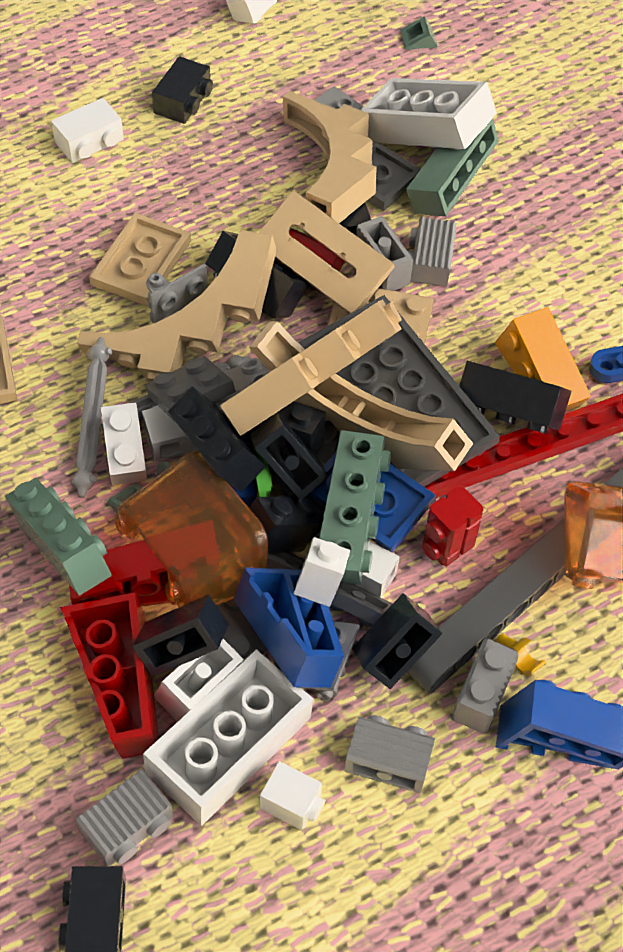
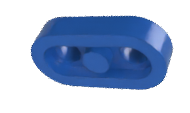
M623 346L601 349L593 354L589 365V372L595 380L601 383L623 381Z

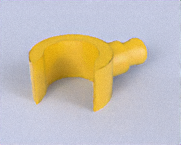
M505 633L500 634L497 638V643L518 652L519 657L515 667L523 675L531 676L545 664V660L537 661L527 652L525 646L532 640L523 637L516 641L514 638H509Z

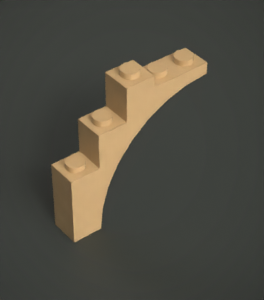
M289 91L283 95V121L312 138L323 150L328 160L327 167L319 180L306 191V200L340 223L376 193V166L372 165V139L368 138L369 113L345 104L335 109Z
M240 230L233 251L219 275L200 296L183 309L157 323L134 330L110 333L80 331L77 341L78 346L87 357L90 348L96 344L99 337H103L105 345L112 349V354L108 359L116 360L119 364L126 367H137L147 382L153 381L159 374L181 368L186 347L198 354H207L208 351L218 353L227 316L234 321L242 323L249 322V320H260L277 250L273 235Z
M383 299L376 302L221 404V408L239 435L242 436L400 331L402 328L398 323L402 320L399 313L391 303L386 305Z
M278 321L268 322L249 347L270 372L305 350ZM336 373L295 400V402L325 411V421H330L340 433L341 430L384 436L385 450H391L390 461L397 469L455 471L473 445L472 441L454 419L432 417L392 405L359 389Z

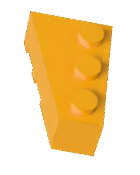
M549 307L513 319L495 341V345L515 374L571 390L566 412L580 407L591 397Z

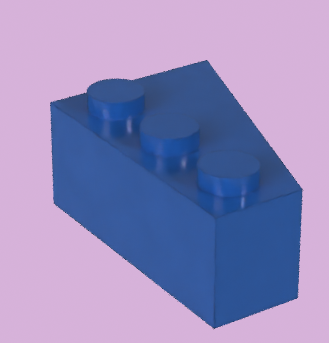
M244 568L234 601L292 686L330 688L344 658V654L329 607L294 594L301 570Z
M534 680L500 705L496 748L507 750L509 743L532 747V754L544 756L545 749L568 753V761L619 770L623 767V706L592 699L589 694L584 692H571L556 687L555 683L548 680Z

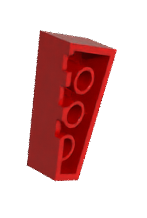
M214 521L107 549V554L103 558L112 576L80 596L69 585L72 605L133 592L136 593L142 607L199 599L208 594L210 597H215L221 591V571Z
M133 592L60 607L112 744L122 759L143 755L159 739L152 675L132 647L146 622L144 610L136 593Z

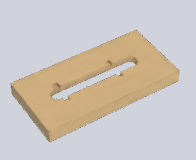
M294 190L259 232L273 235L277 248L275 254L277 261L348 314L363 307L395 268L393 262ZM294 226L301 228L355 268L357 271L356 275L352 278H347L332 268L323 259L296 239H293L289 235L290 228Z

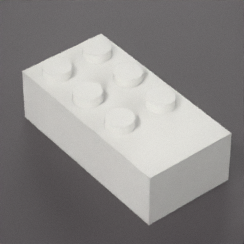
M391 78L361 109V111L369 113L368 138L372 139V142L403 144L407 146H429L431 148H454L456 150L466 149L497 114L487 82Z
M255 650L143 753L145 773L202 826L311 719L313 698L302 688L293 687L280 669L259 651Z

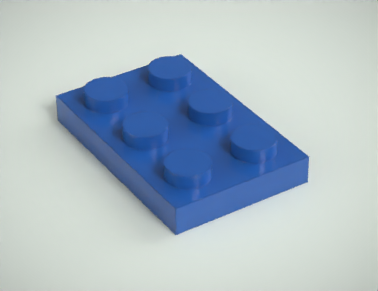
M337 451L324 465L329 478L308 494L325 507ZM390 464L388 472L382 471L380 483H385L382 505L376 504L374 516L379 517L376 539H369L393 553L427 512L430 505L435 502L436 495Z

